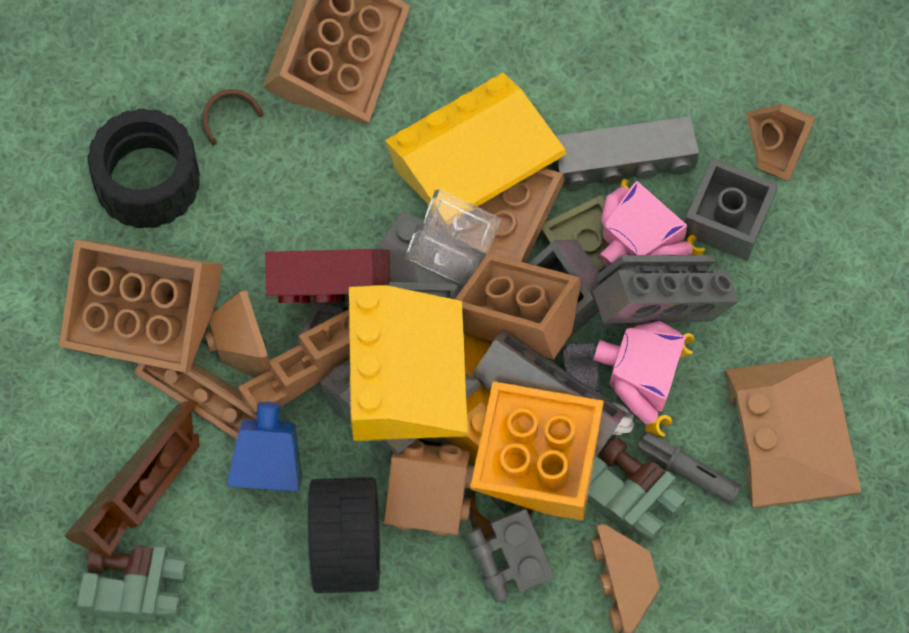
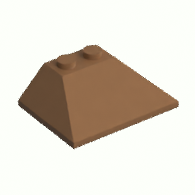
M832 355L726 369L724 371L731 405H737L749 464L745 476L752 509L861 494L862 491Z

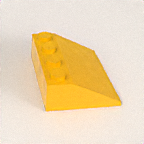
M504 73L489 79L479 87L385 140L396 172L446 224L451 223L566 155L565 148L522 89Z
M387 285L349 287L351 423L354 441L468 436L462 301Z

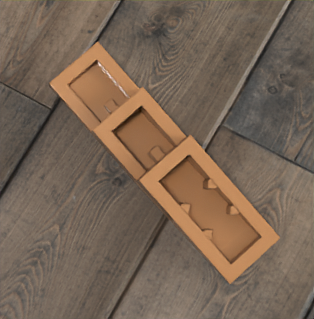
M349 310L298 335L300 345L269 360V371L238 387L241 398L256 419L257 404L259 402H275L280 404L281 407L319 383L335 367L350 359Z

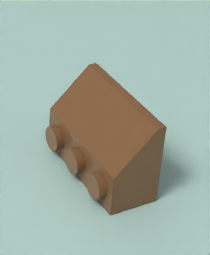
M488 253L455 299L462 301L463 334L494 342L504 329L542 356L554 359L572 333L581 280L577 276Z

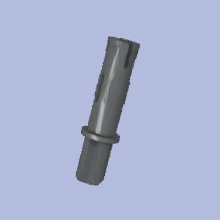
M646 432L638 443V451L666 467L665 471L671 470L729 505L732 504L742 487L737 482L681 451L682 446L679 445L676 448L650 432Z

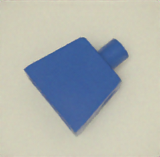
M259 402L257 404V420H243L237 437L227 486L299 491L302 471L296 425L290 422H279L280 404L275 402Z

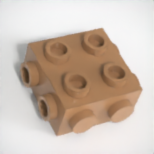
M415 440L400 454L397 455L393 452L384 524L394 525L402 530L415 528L429 530L437 535H458L461 521L468 522L471 500L464 499L465 488L471 489L475 466H469L470 451L461 450L453 445L441 447L424 445L422 442Z

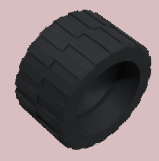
M141 108L134 111L128 110L116 117L113 116L107 120L104 126L97 130L94 139L91 140L89 145L90 151L87 155V163L98 201L106 209L108 215L126 226L131 225L141 229L143 227L156 228L175 221L177 217L182 216L187 211V208L193 204L200 185V173L195 147L187 129L175 117L155 109L146 110V108ZM142 148H156L166 151L177 160V166L171 176L158 186L149 189L136 190L126 188L115 182L111 176L114 167L120 159L128 153Z
M374 477L312 479L309 483V564L312 589L316 594L376 592L379 589V508L377 484Z

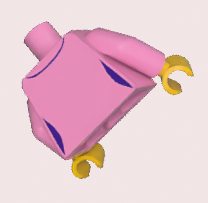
M623 179L620 187L606 197L601 221L604 226L603 238L610 245L599 254L600 260L606 267L621 255H702L706 250L704 247L699 249L693 245L697 239L694 235H690L686 241H683L687 225L638 181L631 188H628L629 180Z
M654 321L637 325L634 328H627L621 346L599 340L593 361L614 367L609 385L614 388L615 394L645 424L646 432H650L657 437H665V433L660 430L659 424L663 426H671L672 424L670 416L658 415V411H663L679 359L693 354V351L688 350L685 344L694 342L693 334L681 335L679 331L662 321Z

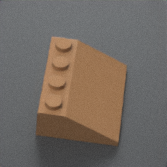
M295 0L263 88L292 103L368 124L410 5L401 0Z
M75 239L59 347L189 373L217 302L223 264L107 242Z

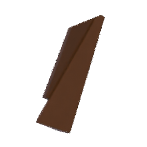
M192 399L178 404L166 416L65 534L69 541L102 556L109 557L114 552L127 525L132 529L141 524L200 446L198 433H193L191 411L196 406Z

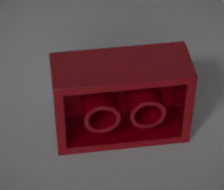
M346 249L265 252L266 296H278V303L310 302V295H313V302H345V294H349V287L382 286L384 283L391 282L390 250Z

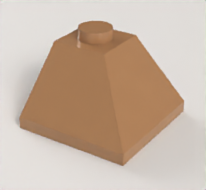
M247 290L239 292L212 313L209 320L210 330L205 331L204 335L209 351L217 350L220 362L256 378L270 370L269 358Z

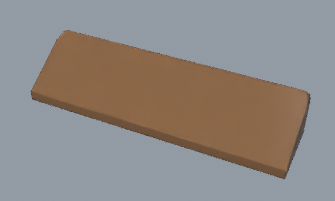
M194 361L189 373L141 363L138 364L134 371L136 375L179 403L192 399L196 406L193 412L236 440L243 420H257L241 398L239 390Z

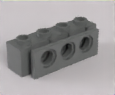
M621 255L596 275L597 282L602 284L592 291L604 324L650 323L654 321H662L663 323L711 322L739 301L727 270L708 271L707 268L716 262L714 255Z

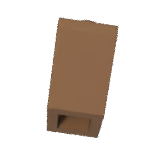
M605 524L597 525L595 538L590 539L594 560H601L604 574L599 575L604 597H611L613 610H609V619L614 633H635L656 599L660 588L651 552Z

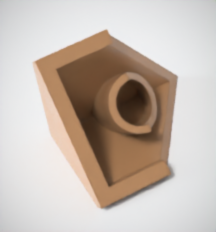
M784 103L746 112L758 162L756 168L789 181L809 139L816 117Z

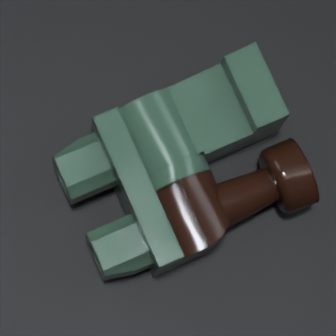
M616 436L606 445L599 458L596 456L594 459L587 503L615 525L621 527L629 536L635 532L647 541L652 542L664 527V523L655 517L652 512L660 506L674 517L684 507L687 498L674 486L676 477L668 471L665 472L657 463L646 462L642 464L627 454V444ZM617 464L629 478L623 483V481L607 469V466L612 467Z
M137 546L130 553H112L109 557L89 550L88 573H83L77 607L82 615L158 623L159 617H179L181 595L164 592L166 581L185 582L188 570V563L185 559L170 556L166 548L155 546L154 548ZM106 568L125 572L123 580L100 578L98 574L102 575Z

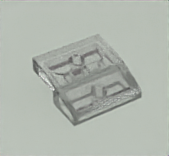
M442 189L435 190L423 223L415 228L405 259L465 286L486 257L502 219Z

